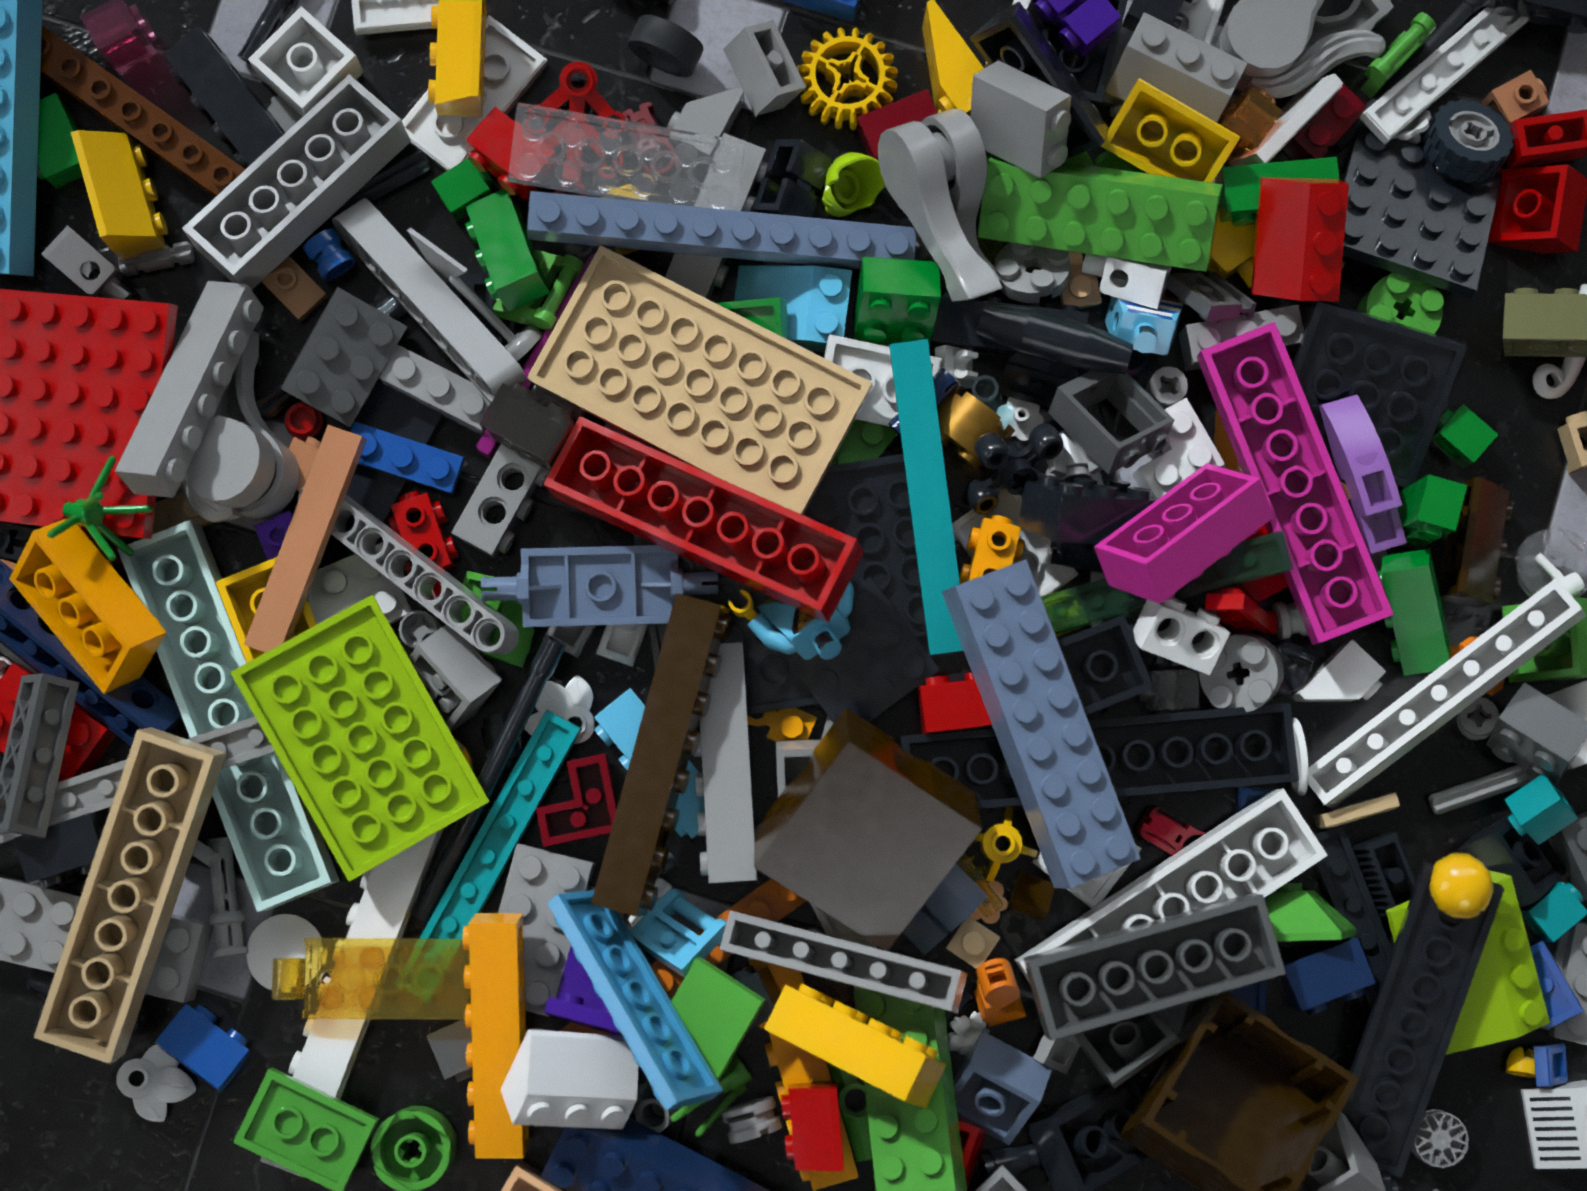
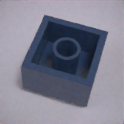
M1357 937L1342 940H1325L1285 955L1281 959L1286 974L1274 977L1285 1007L1298 1010L1299 1012L1306 1011L1307 1015L1316 1014L1330 1008L1328 1003L1330 1000L1343 997L1344 1001L1363 996L1367 993L1365 987L1376 983Z

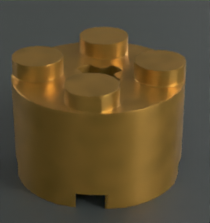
M958 386L937 407L941 442L946 448L952 442L960 449L957 453L960 455L959 458L975 470H978L983 464L974 451L976 440L985 433L994 432L1000 435L1006 443L1015 432V429L1009 424L1005 429H1002V423L999 422L1001 417L967 391L962 397L959 396L961 390Z

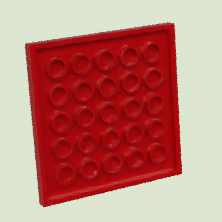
M0 289V521L45 527L69 518L63 515V505L66 502H75L82 498L87 499L108 458L115 456L116 462L101 490L104 498L99 503L102 506L152 505L154 509L150 513L105 515L102 523L116 535L152 539L156 496L134 494L118 476L115 469L172 355L177 305ZM79 526L81 530L89 532L86 527Z

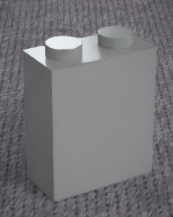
M999 60L973 75L971 119L978 128L987 152L1039 178L1065 163L1068 154V126L1071 121L1070 94Z

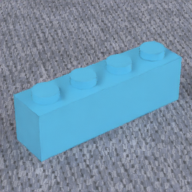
M631 688L594 717L600 724L594 730L608 747L613 743L617 745L624 754L618 760L627 771L645 705ZM688 761L686 770L690 771V779L685 793L679 794L675 809L679 810V820L675 831L681 837L688 833L694 839L699 834L697 813L705 812L704 796H696L695 773L699 772Z

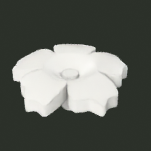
M973 1011L969 1019L965 1015L954 1017V1020L950 1022V1026L955 1032L948 1033L949 1050H957L960 1055L966 1057L982 1031L989 1034L990 1031L986 1028V1022L982 1021L980 1012Z

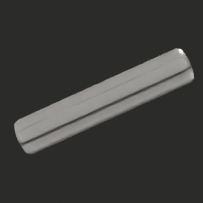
M1516 765L1431 794L1428 797L1429 805L1434 814H1443L1522 787L1533 781V779L1527 775L1524 768Z

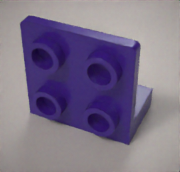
M571 946L556 998L548 997L544 1012L553 1019L623 1036L615 1027L612 1015L604 1001L596 994L593 982L583 965L576 959L574 949Z

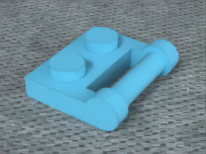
M673 888L664 894L655 904L654 908L651 911L649 910L646 916H643L633 926L630 933L639 948L685 978L696 958L702 957L705 959L717 945H721L727 921L721 918L715 919L688 902L682 892ZM678 913L704 930V932L699 936L671 918L670 915Z

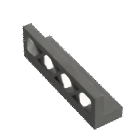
M44 673L21 676L0 770V833H16L35 838H46L79 682Z

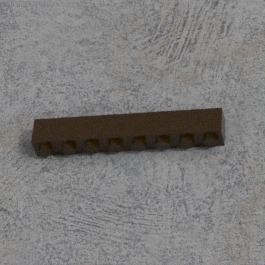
M676 593L591 904L635 917L646 916L647 911H651L655 906L658 896V887H654L658 871L662 872L664 870L669 855V849L665 848L669 832H674L679 820V810L675 809L679 794L685 793L690 779V771L686 770L690 755H695L701 736L700 732H697L700 717L706 716L711 702V694L707 693L710 680L717 677L721 666L722 658L721 655H718L721 640H726L731 630L732 617L728 616L730 609L722 605Z

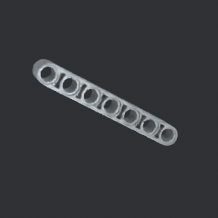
M366 198L361 199L332 219L335 230L347 246L490 402H498L526 382L525 373L515 358Z
M304 486L301 488L299 492L298 501L300 499ZM346 494L331 533L335 538L477 649L483 652L505 655L516 648L519 641V633L511 621L486 602H482L480 597ZM354 515V526L348 531L346 527L347 521ZM382 537L383 548L376 554L375 543ZM411 559L412 570L405 577L403 567L405 562ZM439 581L442 587L441 593L434 599L432 588ZM466 604H469L471 615L466 622H463L461 611ZM498 626L501 632L498 643L493 645L490 640V634Z

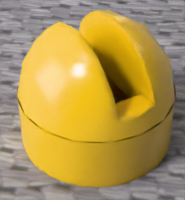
M1522 1047L1513 1049L1507 1059L1506 1073L1536 1078L1534 1051L1527 1049L1524 1054Z

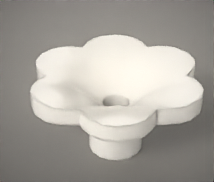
M1425 110L1393 138L1418 144L1421 141L1419 133L1426 131L1430 127V111Z
M1009 397L1007 403L1000 406L996 412L1001 417L999 420L1002 423L1001 428L1005 429L1008 424L1015 429L1011 437L1015 436L1020 441L1029 440L1030 432L1036 426L1044 424L1042 415L1038 413L1040 405ZM1023 413L1024 417L1021 418L1018 414Z

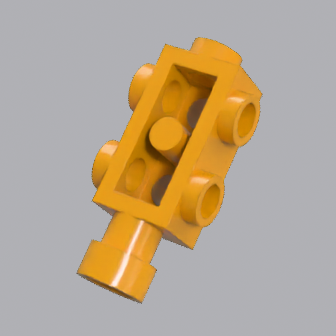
M991 515L990 519L984 517L979 528L972 526L966 549L973 550L970 565L966 563L962 565L959 575L960 584L981 577L984 572H994L1013 564V561L1019 562L1025 540L1019 539L1021 527L1012 525L1013 521L999 515ZM992 536L1003 537L1005 544L1003 546L994 545Z

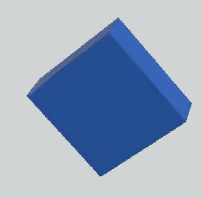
M1548 1043L1534 1046L1536 1086L1550 1087L1567 1083L1566 1045L1564 1043Z

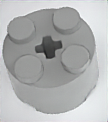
M1250 632L1235 633L1228 636L1211 674L1208 675L1199 671V679L1205 695L1215 707L1221 709L1244 707L1246 712H1250L1266 704L1276 695L1284 679V664L1279 651L1263 637ZM1239 663L1242 669H1249L1250 675L1245 677L1243 682L1240 676H1235L1234 669L1239 667Z

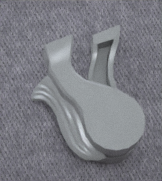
M1240 0L1231 10L1214 47L1247 62L1235 87L1236 89L1246 93H1258L1268 99L1283 98L1299 93L1323 77L1332 68L1347 60L1361 56L1371 58L1381 56L1385 51V40L1382 36L1373 33L1371 30L1387 18L1394 8L1390 0H1353L1350 8L1340 15L1321 17L1317 16V13L1324 0Z
M953 108L928 116L921 122L912 121L886 129L880 135L878 143L879 166L888 192L916 229L914 260L937 262L945 278L946 288L952 302L970 300L1002 289L1000 283L1002 280L996 268L979 248L976 236V218L985 188L987 158L982 138L971 117L962 109Z
M255 331L252 332L248 340L246 349L242 353L232 374L231 381L220 399L216 413L211 417L201 444L193 456L184 480L180 484L193 510L202 518L214 523L237 519L241 515L253 520L268 519L281 512L289 504L299 485V466L295 455L270 431L255 403L253 389L254 370L259 358V334Z

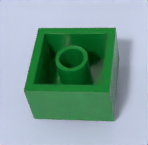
M863 257L853 307L854 340L889 345L928 339L930 347L941 299L940 268L937 262Z

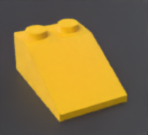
M930 0L926 4L922 30L934 105L938 113L955 108L962 109L971 117L973 75L983 70L984 67L935 0Z

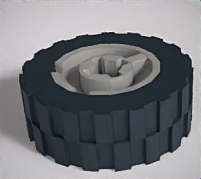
M1459 99V101L1455 102L1449 101L1445 106L1442 105L1438 109L1423 137V143L1425 144L1423 149L1429 157L1428 160L1432 165L1434 164L1438 167L1440 172L1448 174L1450 178L1455 180L1460 179L1468 183L1477 181L1479 183L1484 182L1485 179L1490 180L1499 172L1513 149L1514 144L1512 142L1514 136L1511 133L1509 123H1506L1503 119L1504 117L1500 113H1496L1493 108L1488 105H1482L1474 100L1471 102L1466 101V99Z

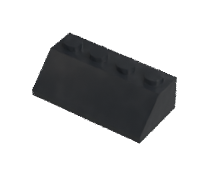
M1020 1L999 11L970 37L989 66L999 60L1071 95V121L1068 126V154L1066 159L1099 147L1105 142L1108 127L1100 117L1099 110L1088 100L1079 87L1075 76L1067 70L1056 54L1054 46L1046 40L1034 23L1032 15L1024 9Z

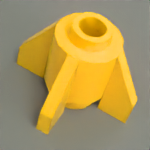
M1004 807L1000 824L988 827L983 834L979 833L974 841L980 842L981 852L990 861L985 876L986 881L994 882L1000 865L1015 860L1019 854L1033 858L1037 857L1038 850L1023 846L1021 835L1012 826L1014 807ZM1005 836V841L1010 843L1007 850L1000 851L997 849L995 843L998 837Z

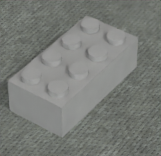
M517 843L498 913H523L526 1011L548 1016L544 1012L548 997L556 998L571 944L565 933L557 926L554 914L547 903L557 894L588 891L596 862Z

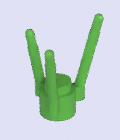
M736 1054L718 1082L725 1094L730 1090L732 1091L695 1132L698 1138L702 1137L722 1115L721 1111L727 1109L738 1096L748 1090L745 1084L753 1079ZM702 1102L681 1107L680 1110L671 1116V1121L677 1122L701 1105Z

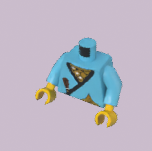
M849 582L829 623L773 597L758 606L761 611L758 614L754 610V602L750 594L744 590H740V593L748 600L746 607L738 609L734 607L730 600L728 601L732 612L736 616L745 617L749 621L747 626L768 649L788 655L797 652L804 660H810L817 654L821 658L828 660L840 653L842 646L839 639L848 634L851 629L847 617L852 612L854 588L851 582Z

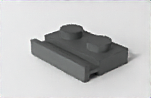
M1201 272L1169 273L1166 288L1179 297L1178 300L1181 303L1197 311L1201 319L1212 323H1219L1222 319L1239 318L1240 313L1248 318H1253L1257 303L1217 273L1209 272L1208 277Z

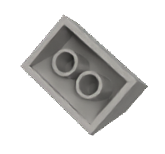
M1144 12L1104 94L1124 103L1135 83L1140 78L1211 120L1218 122L1247 62Z

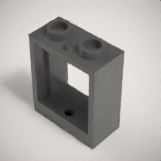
M1089 371L1059 386L1048 412L1108 474L1122 467H1131L1139 458L1150 452L1155 454L1161 451L1169 442L1170 437L1168 435L1175 421L1127 372L1119 374ZM1107 399L1139 433L1119 443L1086 409Z

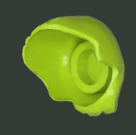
M849 152L837 157L828 168L826 174L825 189L822 197L823 204L826 206L825 212L832 216L842 217L859 209L871 207L878 194L886 186L881 175L879 161L871 156L857 152Z

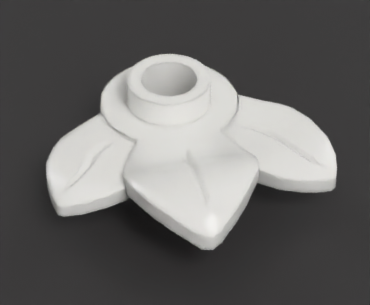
M579 675L574 676L568 682L566 688L555 682L547 681L535 705L539 712L529 717L524 729L532 736L545 711L550 710L568 721L573 717H579L582 720V731L574 744L587 741L595 729V720L590 712L594 698L591 687Z
M157 1045L150 1047L141 1059L136 1058L125 1062L120 1067L116 1077L119 1090L125 1096L133 1099L136 1112L144 1119L155 1122H163L165 1120L167 1103L182 1101L196 1091V1086L192 1079L184 1071L176 1068L179 1062ZM138 1070L144 1074L145 1080L142 1085L133 1086L129 1082V1076L133 1071Z

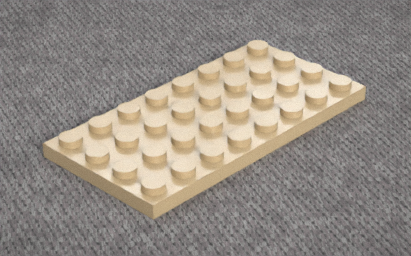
M601 245L526 378L529 383L686 464L801 515L805 513L873 387L872 382Z

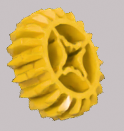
M840 27L837 30V38L833 39L832 35L826 31L823 33L824 44L813 39L811 42L812 52L804 51L802 53V61L805 64L798 65L797 67L806 86L801 95V102L803 104L812 103L809 107L811 116L817 115L821 111L823 112L821 116V123L823 125L827 124L831 118H834L836 129H841L843 121H849L850 128L854 130L857 128L858 116L881 108L882 105L886 106L892 103L893 97L889 93L896 92L897 83L892 79L897 77L898 73L896 67L890 66L893 63L894 57L892 53L882 54L885 50L883 41L872 45L873 34L871 32L866 34L864 39L859 38V29L857 27L852 30L851 36H845L844 29ZM841 54H851L849 58L842 61L832 58ZM864 59L876 72L877 86L870 83V78L861 71ZM854 68L853 82L849 79V83H844L840 89L841 75L845 78V74H851ZM818 72L825 75V80L833 85L830 98L818 86L816 80ZM852 96L864 99L857 103H843L845 99Z

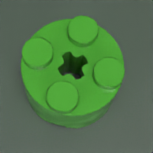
M1391 273L1379 280L1362 297L1357 306V311L1435 334L1442 320L1444 300L1442 294L1434 286ZM1398 310L1402 313V320L1396 317Z
M409 1106L396 1112L378 1127L371 1142L372 1160L377 1176L386 1185L398 1191H417L433 1185L451 1167L457 1149V1135L448 1119L437 1110L426 1106ZM416 1140L420 1144L418 1149L422 1153H418L413 1157L408 1153L411 1147L407 1143Z

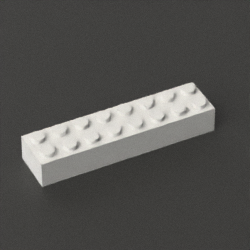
M1273 789L1016 958L1015 962L1030 983L1023 957L1250 893L1262 894L1265 898L1328 855L1284 789Z

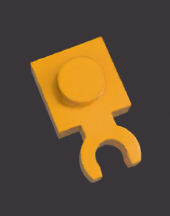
M795 707L778 710V712H764L763 717L760 719L747 716L748 724L752 727L758 728L765 725L770 727L766 738L774 742L808 740L817 720V717Z

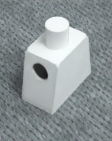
M1086 254L1082 273L1102 277L1099 291L1103 294L1158 309L1166 291V284L1172 266Z

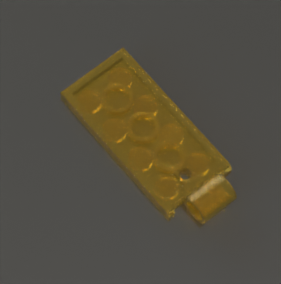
M304 938V946H306L305 958H273L272 999H304L303 1019L465 1020V1008L467 1004H470V989L464 988L465 965H470L469 950L463 949L462 938ZM324 973H328L331 976V981L328 984L322 980Z

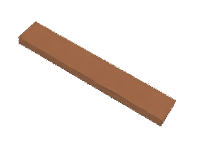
M330 425L327 426L244 645L266 653L292 638L366 444V438Z

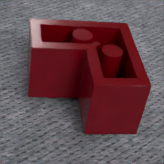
M604 753L567 761L574 800L536 808L543 847L611 833L618 800L609 755Z

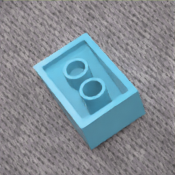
M739 265L734 301L786 297L789 341L809 351L825 352L828 335L844 337L852 270L822 266Z

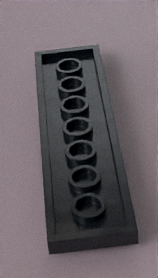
M1424 861L1350 1073L1358 1077L1359 1081L1341 1111L1376 1161L1379 1171L1402 1178L1504 893L1503 886L1493 882V894L1485 911H1481L1479 915L1470 919L1452 918L1438 909L1431 896L1429 884L1434 864Z

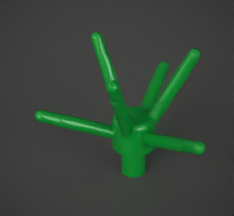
M110 456L88 498L78 499L75 502H66L63 505L62 512L64 516L69 518L50 530L47 535L49 538H54L76 524L86 527L109 560H114L116 555L101 533L127 556L132 557L134 551L102 523L104 516L150 513L154 508L152 505L102 506L99 503L104 498L101 490L116 462L115 456Z

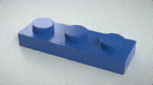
M354 421L351 433L367 439L358 462L359 465L451 495L454 494L465 462L464 457Z

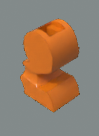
M1004 958L991 959L982 963L976 970L978 977L976 980L977 988L973 990L982 1021L987 1022L989 1027L1027 1017L1011 963Z

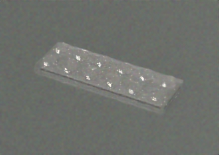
M518 102L507 182L610 199L738 211L746 141Z

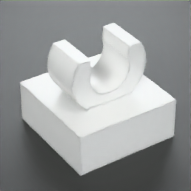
M949 345L935 347V357L942 358L941 367L956 379L960 390L972 388V381L978 378V373L972 372V359L978 358V353Z

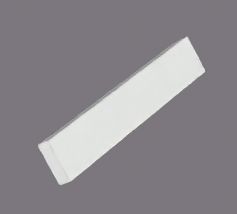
M1486 7L1365 110L1359 118L1385 145L1529 21V18L1518 15H1498L1493 11L1494 9Z

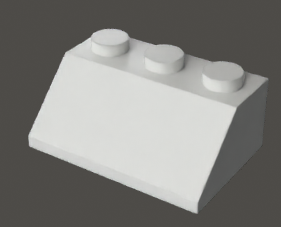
M528 1029L502 1085L501 1093L513 1125L622 1130L637 1101L639 1066L635 1062L633 1052L624 1036Z

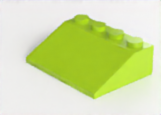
M1488 870L1492 881L1503 886L1504 893L1446 1055L1515 1039L1550 1023L1513 880L1510 875ZM1409 901L1386 910L1394 943Z

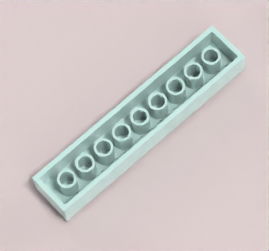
M188 520L153 534L152 539L143 538L128 544L134 551L132 557L127 556L118 548L129 581L137 597L151 614L159 620L161 626L167 632L156 651L190 738L254 717L252 710L230 673L246 664V660L215 583L221 580L222 577L202 526L192 520ZM275 752L220 770L212 796L257 912L271 910L340 881L319 828Z

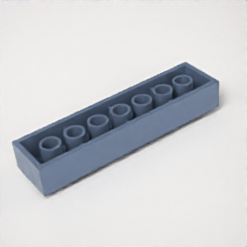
M1025 559L941 591L1054 888L1071 889L1140 860L1135 842L1027 560Z

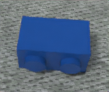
M185 1004L155 1043L160 1049L208 1085L222 1093L251 1056L250 1051L245 1047L249 1041L232 1028H229L225 1033L217 1027L214 1022L218 1018L200 1004L195 1010L188 1004Z

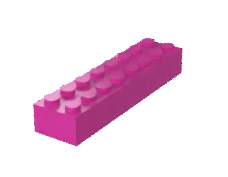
M1275 321L1201 350L1196 358L1243 474L1261 478L1273 518L1264 524V527L1312 645L1394 615Z

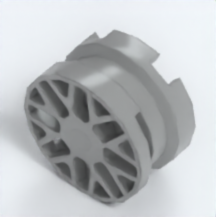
M773 1096L747 1101L721 1111L723 1121L729 1124L730 1131L727 1135L730 1144L761 1137V1135L767 1132L772 1133L782 1128L780 1118L775 1116L773 1111L776 1107Z
M1430 1108V1110L1424 1113L1411 1152L1416 1158L1433 1167L1446 1168L1453 1166L1463 1159L1468 1149L1469 1137L1466 1127L1459 1118L1452 1114ZM1463 1135H1465V1142L1462 1141ZM1458 1152H1462L1460 1156L1457 1158L1456 1156Z

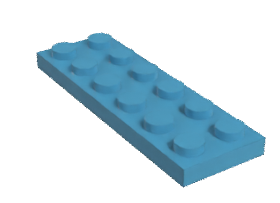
M595 890L557 894L547 903L554 914L555 922L565 933L574 949L576 959L585 968L593 982L596 994L604 1001L613 1017L615 1027L624 1036L633 1052L635 1062L644 1071L653 1087L655 1097L663 1104L665 1110L668 1111L712 1100L723 1091L619 912L591 904Z

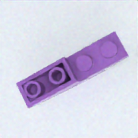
M1353 395L1319 405L1339 480L1345 479L1355 519L1369 554L1407 543L1397 507L1402 506L1398 488L1382 443L1358 395Z

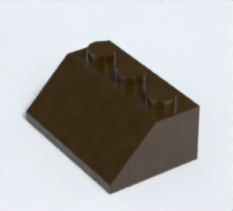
M1473 477L1462 483L1467 485L1456 531L1446 535L1439 578L1442 586L1438 588L1441 601L1482 608L1493 604V600H1496L1500 593L1501 578L1497 577L1498 564L1503 561L1506 554L1507 542L1502 538L1504 525H1508L1513 507L1512 503L1508 502L1509 490L1484 478Z

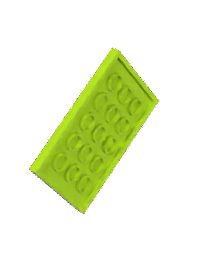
M373 594L230 672L349 882L490 802Z

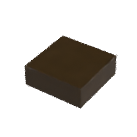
M1020 870L1014 882L1008 907L1044 921L1049 912L1055 888L1051 882Z

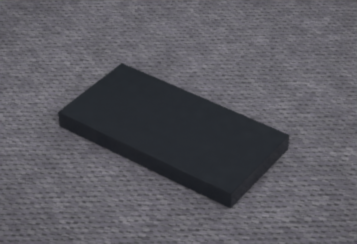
M376 381L354 421L429 445L444 416L401 392ZM353 424L347 430L348 432H351ZM358 464L346 494L386 525L388 518L393 512L391 505L399 501V497L409 481ZM354 515L347 521L346 527L348 531L354 526Z

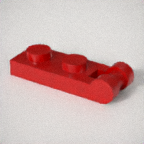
M1224 588L1220 590V594H1206L1205 609L1211 614L1218 615L1221 618L1220 621L1235 633L1259 630L1262 634H1276L1278 630L1276 611H1265L1256 601L1245 595L1243 590Z

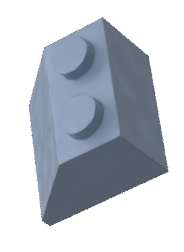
M982 1031L953 1081L958 1118L966 1123L987 1130L988 1135L1010 1145L1041 1102L1052 1068Z

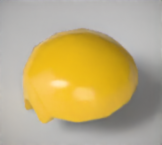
M1451 853L1437 861L1434 865L1429 889L1439 910L1452 918L1470 919L1479 915L1481 911H1485L1489 905L1493 894V881L1490 872L1482 861L1468 853Z

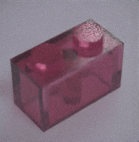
M110 0L80 16L96 48L118 74L158 53L152 40L157 38V35L136 4L129 6L125 0Z

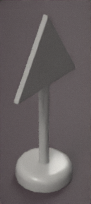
M411 227L407 230L434 272L445 283L449 281L508 341L504 348L516 361L520 360L537 343L543 332L535 326L528 325L514 335L458 277L468 270L466 267Z

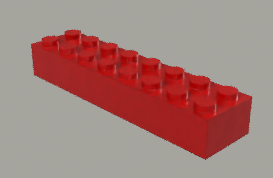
M579 416L543 484L556 499L827 623H829L864 554L858 540L581 416Z

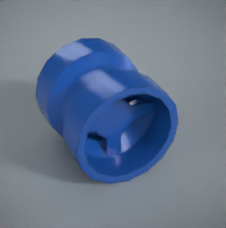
M334 228L317 233L303 246V250L309 259L315 260L318 264L317 271L324 281H331L342 276L356 262L349 250L343 249L340 245L342 239Z

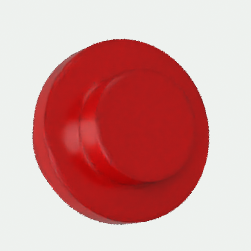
M305 402L292 405L286 412L284 419L288 433L300 440H307L308 436L316 437L322 430L324 421L321 411Z

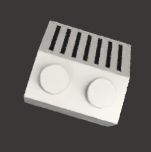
M1587 1080L1567 1082L1550 1087L1539 1086L1521 1089L1534 1168H1587Z

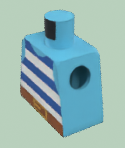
M1111 296L1105 324L1110 334L1132 343L1134 350L1141 353L1168 355L1176 335L1184 304L1178 298L1163 296L1158 309H1153Z

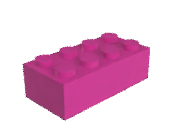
M1206 463L1094 546L1109 586L1161 604L1163 601L1172 598L1175 592L1192 579L1201 576L1204 570L1218 559L1227 556L1234 547L1247 537L1256 534L1260 527L1273 518L1261 478Z

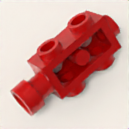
M413 491L400 496L399 502L391 505L394 514L393 517L388 518L391 529L420 552L422 548L431 546L433 554L429 559L447 573L454 570L453 559L459 558V554L452 536L447 538L444 536L441 524L446 523L447 518L440 500L433 502L428 493L421 494L420 491ZM421 512V518L418 522H409L408 517L410 513ZM408 559L404 564L407 575L412 570L411 559ZM439 581L432 588L434 599L441 593L442 587Z

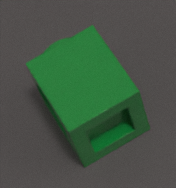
M468 158L431 181L435 191L455 222L468 215L466 205L491 195L489 187L494 184L489 173L478 170L471 164Z
M1463 404L1453 412L1447 408L1441 414L1436 427L1437 430L1434 432L1431 442L1464 469L1473 464L1499 434Z

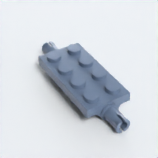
M659 545L521 549V572L517 573V577H481V588H498L495 591H481L482 602L517 600L518 604H522L523 627L661 624L669 622L676 593L685 596H718V585H702V582L718 581V572H683L682 568H678V554Z

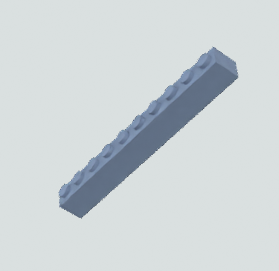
M530 191L527 240L592 246L601 245L603 247L853 270L861 269L863 257L914 260L916 229L914 227Z

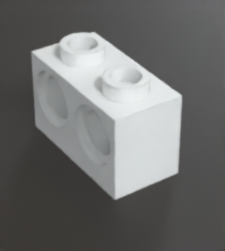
M1174 597L1163 601L1161 604L1147 599L1132 630L1135 643L1145 651L1210 675L1230 634L1219 623L1221 618L1202 608H1199L1197 613L1185 609L1186 603ZM1171 618L1169 626L1165 630L1157 632L1160 622ZM1204 631L1203 639L1199 643L1192 645L1194 636Z

